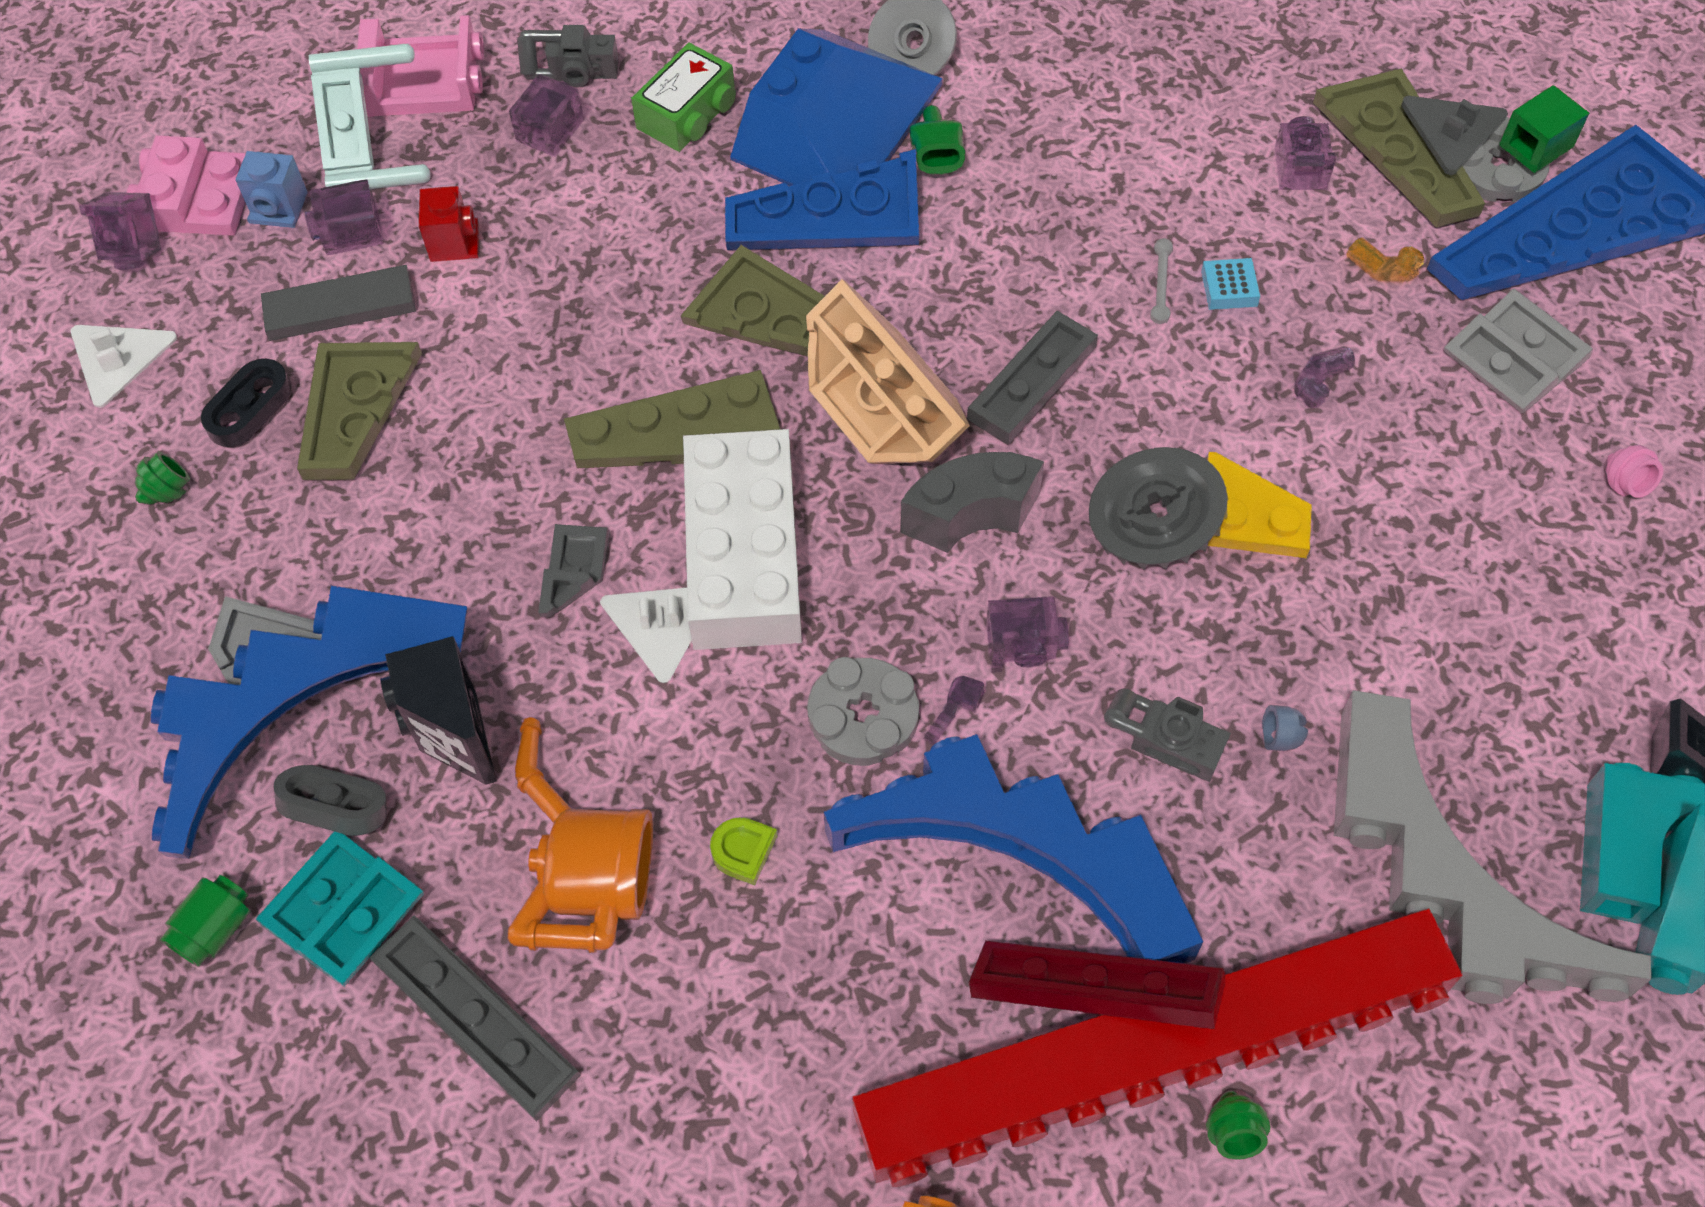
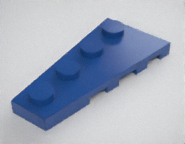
M916 149L899 153V158L878 163L877 159L857 164V169L834 175H830L829 171L812 175L811 181L792 186L781 183L726 197L725 242L727 250H737L740 245L749 250L919 245Z

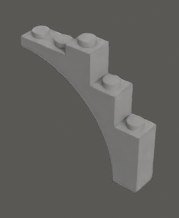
M1352 691L1341 713L1334 836L1349 838L1353 846L1362 849H1379L1385 845H1392L1389 911L1406 913L1407 916L1430 908L1437 924L1443 922V920L1449 921L1448 946L1463 975L1451 988L1452 990L1464 991L1465 998L1472 1002L1496 1004L1502 1002L1504 998L1508 999L1527 979V985L1533 989L1559 991L1565 989L1566 986L1588 989L1589 995L1594 999L1618 1002L1628 999L1629 996L1634 995L1651 980V956L1600 943L1551 921L1520 901L1483 869L1454 835L1437 808L1425 782L1416 755L1412 733L1411 699Z

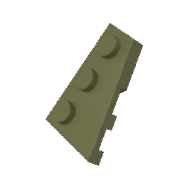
M418 342L318 343L297 470L302 480L355 479L422 355Z

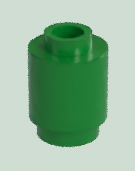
M219 875L214 882L202 877L165 922L168 930L160 938V941L191 964L200 967L208 956L213 959L251 912L243 904L248 894L237 884L222 875Z

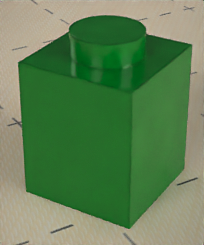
M1552 85L1512 112L1499 145L1529 170L1536 173L1575 146L1590 113L1556 86Z

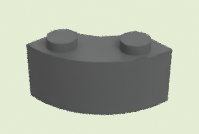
M985 452L962 456L941 464L920 478L901 500L900 533L946 553L961 538L979 530L1002 529L1018 533L1040 494L1044 461L1013 452Z

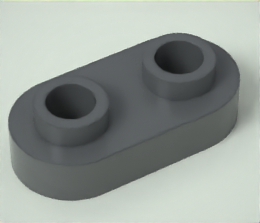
M314 765L291 767L279 774L274 781L275 807L282 816L288 819L353 836L373 832L386 820V794L383 788L373 781Z

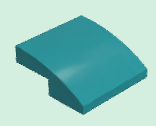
M333 832L257 916L256 921L321 972L345 987L420 900L424 892L380 857L375 859L346 835Z

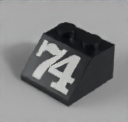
M454 636L385 654L389 676L380 679L381 688L388 710L390 712L395 711L402 736L411 734L421 752L485 785L497 782L476 688Z

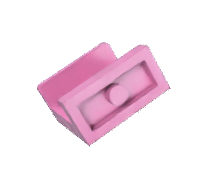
M470 15L460 16L459 35L384 39L378 18L360 19L357 49L409 44L415 52V58L411 63L360 69L363 79L367 117L474 111L475 94L483 92L482 73L480 66L476 65V61L484 60V44L481 32L473 31Z

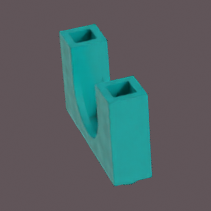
M1605 763L1587 784L1580 911L1641 924L1660 906L1664 838L1667 833L1674 831L1700 803L1705 805V784L1702 780L1689 775L1670 777L1651 773L1632 763Z

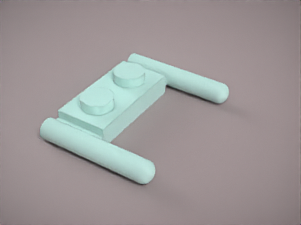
M399 44L309 55L323 169L325 170V186L328 194L423 184L430 180V170L424 164L373 170L372 147L360 69L411 63L415 58V52L411 45Z

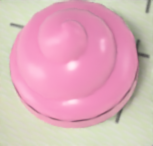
M1633 445L1619 449L1608 456L1606 476L1609 486L1619 495L1624 497L1631 495L1635 498H1641L1650 494L1659 485L1663 476V466L1658 461L1655 452L1641 445Z

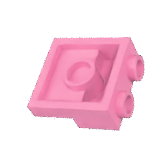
M155 136L152 148H143L140 152L139 166L142 176L139 184H130L126 193L128 209L134 213L141 229L144 231L235 236L245 205V200L235 179L246 153L207 151L202 138Z

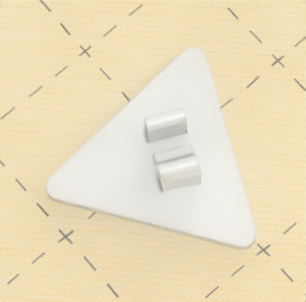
M75 325L70 331L93 404L98 408L106 406L177 340L175 332L165 330Z
M687 588L603 596L600 604L657 680L662 683L668 682L692 641L688 624Z

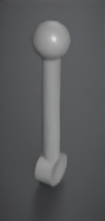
M1166 238L1159 239L1154 245L1155 253L1158 255L1156 306L1152 308L1150 318L1157 324L1167 323L1171 314L1170 309L1166 306L1168 256L1173 251V244Z

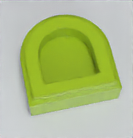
M741 817L723 822L716 828L710 841V850L714 864L724 874L755 886L778 836L777 829Z

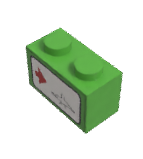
M688 42L631 98L636 129L678 152L691 140H699L703 136L707 124L719 112H727L734 103L736 89L733 65Z

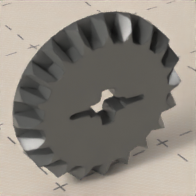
M1159 447L1146 449L1118 461L1100 478L1089 502V521L1096 540L1103 546L1107 555L1112 553L1117 556L1123 565L1133 562L1145 570L1148 565L1159 564L1164 569H1167L1169 563L1181 559L1188 563L1190 555L1197 550L1206 552L1213 536H1220L1221 524L1224 519H1227V490L1218 470L1200 455L1180 448ZM1160 502L1163 507H1166L1167 514L1158 518L1157 514L1151 513L1150 505Z

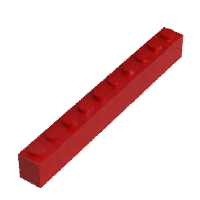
M1429 908L1226 974L1225 988L1215 1029L1101 1015L853 1096V1113L875 1182L879 1183L890 1179L892 1187H901L925 1178L928 1175L927 1166L950 1159L952 1167L969 1165L988 1155L987 1146L1010 1139L1012 1147L1025 1146L1047 1136V1126L1068 1119L1072 1128L1085 1126L1105 1117L1107 1113L1104 1107L1125 1100L1128 1101L1130 1108L1142 1107L1164 1097V1087L1182 1081L1186 1082L1189 1089L1205 1086L1223 1076L1221 1068L1243 1061L1247 1070L1255 1069L1278 1059L1281 1056L1278 1051L1280 1048L1299 1042L1303 1051L1312 1050L1337 1038L1335 1030L1356 1023L1360 1032L1369 1031L1390 1022L1394 1018L1391 1011L1412 1005L1415 1013L1429 1011L1441 1006L1450 999L1447 993L1463 975Z

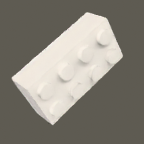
M789 429L683 436L688 624L693 650L802 643Z

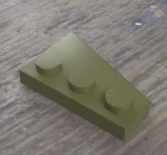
M740 245L680 317L683 324L808 357L809 331H807L806 315L825 296Z

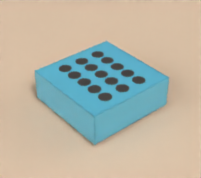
M1252 258L1203 261L1201 273L1209 310L1258 307L1260 292Z

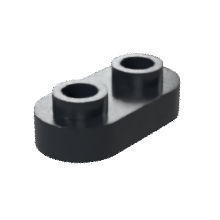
M261 358L245 364L205 405L201 413V423L209 438L215 444L223 447H234L247 442L283 405L291 393V382L284 367L273 359ZM271 386L265 393H259L262 388ZM237 421L235 424L226 427L229 423Z

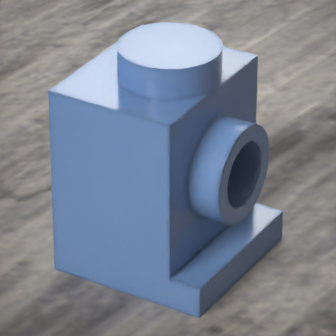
M247 151L235 180L250 211L247 218L248 223L295 228L308 192L293 155Z

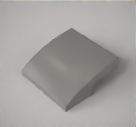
M1514 288L1485 316L1481 313L1478 314L1444 347L1446 354L1521 413L1530 409L1591 357L1593 350L1591 346Z

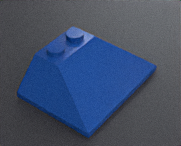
M798 28L751 90L730 158L736 163L786 183L789 186L811 181L812 175L828 171L830 175L854 170L857 169V164L875 159H877L878 163L889 161L910 132V127L917 122L924 109L943 85V78L829 31Z

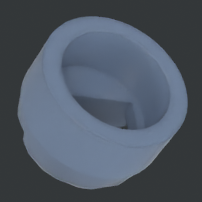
M1269 705L1262 719L1265 748L1267 750L1289 751L1303 745L1308 736V730L1303 727L1307 723L1306 717L1299 710L1289 706ZM1276 730L1275 738H1273L1272 733Z

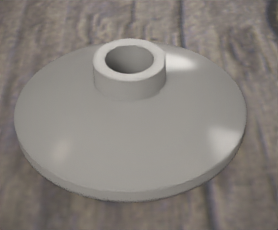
M888 0L879 8L871 22L868 34V48L937 75L949 62L956 46L957 29L954 17L941 0ZM916 35H923L922 45L917 49H911V39Z

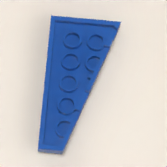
M1634 125L1433 255L1427 270L1458 298L1465 300L1705 234V179L1639 126Z

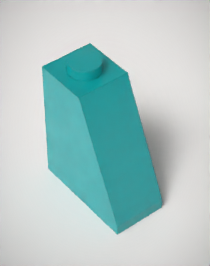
M1701 803L1663 842L1660 906L1641 923L1635 953L1651 956V980L1649 984L1661 992L1673 995L1692 994L1705 984V805Z

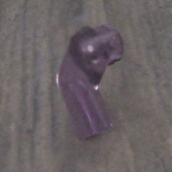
M1342 346L1310 356L1294 383L1296 398H1302L1304 404L1309 408H1317L1325 403L1324 397L1329 396L1330 390L1323 384L1330 375L1353 368L1355 364L1353 351L1347 346Z

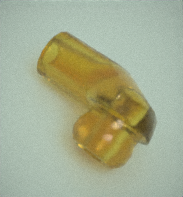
M1364 237L1358 238L1346 253V256L1377 281L1408 282L1419 275L1418 269L1424 264V255L1412 246L1401 248L1398 256H1385Z

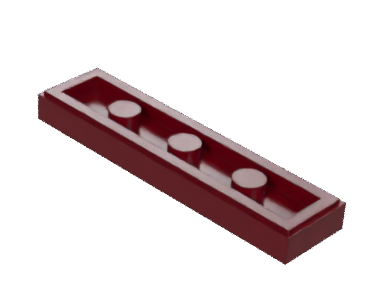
M985 940L969 980L971 998L1215 1029L1225 988L1224 968Z

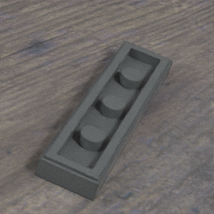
M415 915L370 957L371 961L536 1122L581 1076L575 1067Z

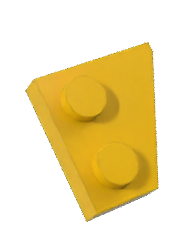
M1209 452L1207 461L1218 470L1223 478L1228 501L1227 519H1224L1221 524L1220 536H1213L1207 546L1307 558L1310 550L1312 504L1221 454Z

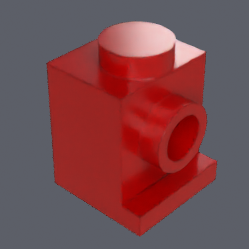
M459 186L420 189L419 229L430 262L478 258V217L475 218L472 205L464 206Z

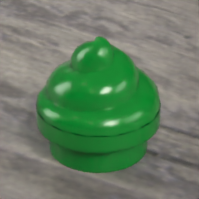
M157 451L152 458L144 457L136 466L137 476L135 478V485L138 489L135 496L136 501L152 505L157 502L169 503L180 499L186 492L183 487L190 481V476L178 462L163 452Z
M1233 1090L1222 1094L1219 1101L1212 1107L1206 1122L1208 1139L1217 1147L1218 1152L1225 1158L1241 1160L1258 1155L1268 1144L1267 1136L1271 1126L1266 1110L1260 1104L1253 1102L1249 1097L1238 1095Z

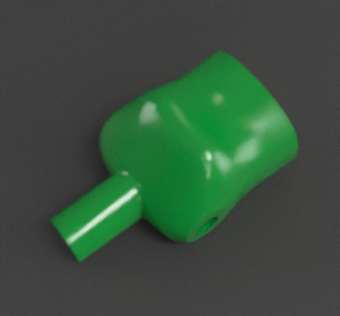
M934 105L928 106L923 111L924 121L915 123L910 127V143L912 150L916 149L917 165L921 171L929 174H945L956 171L962 167L965 161L962 124L957 120H942L940 109Z

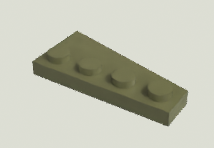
M1402 68L1316 90L1313 103L1435 227L1481 215L1485 202L1463 166L1454 175L1446 174L1402 108L1401 104L1405 96L1419 97Z
M761 370L564 418L577 468L643 466L645 462L671 461V464H684L683 436L781 430Z

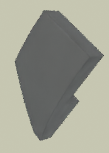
M555 524L549 569H544L538 610L541 617L553 616L603 581L611 535L608 528Z

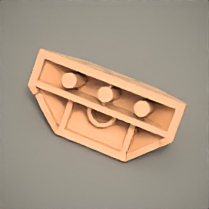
M841 279L806 315L807 331H809V391L868 463L933 462L970 426L957 398L902 334L846 281Z

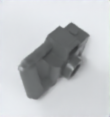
M563 25L562 30H523L520 36L517 37L520 73L527 80H563L569 86L581 87L589 79H617L619 56L615 35H591L585 25ZM536 42H546L545 54L548 68H538Z
M1125 688L1117 691L1104 715V720L1108 726L1135 736L1131 746L1132 750L1208 782L1212 779L1231 734L1204 722L1203 707L1181 697H1176L1167 705L1158 700L1152 701ZM1134 708L1145 712L1141 723L1129 719Z

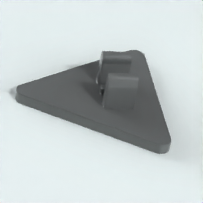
M1405 96L1401 104L1444 172L1449 175H1454L1500 127L1508 115L1507 110L1504 108L1476 105L1465 99L1461 102Z

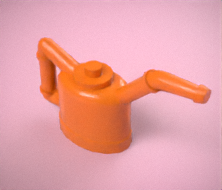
M532 717L525 718L520 727L522 734L515 765V778L518 782L517 788L522 793L529 795L553 822L550 834L542 835L538 848H531L529 852V871L537 872L538 883L509 926L508 940L513 946L528 947L531 951H536L538 948L588 950L589 953H596L597 950H607L615 942L618 917L624 920H639L643 913L647 897L653 846L652 813L648 809H631L630 811L572 809L544 779V774L538 768L539 736L542 734L540 721ZM549 909L559 915L595 916L594 922L590 923V925L541 923Z

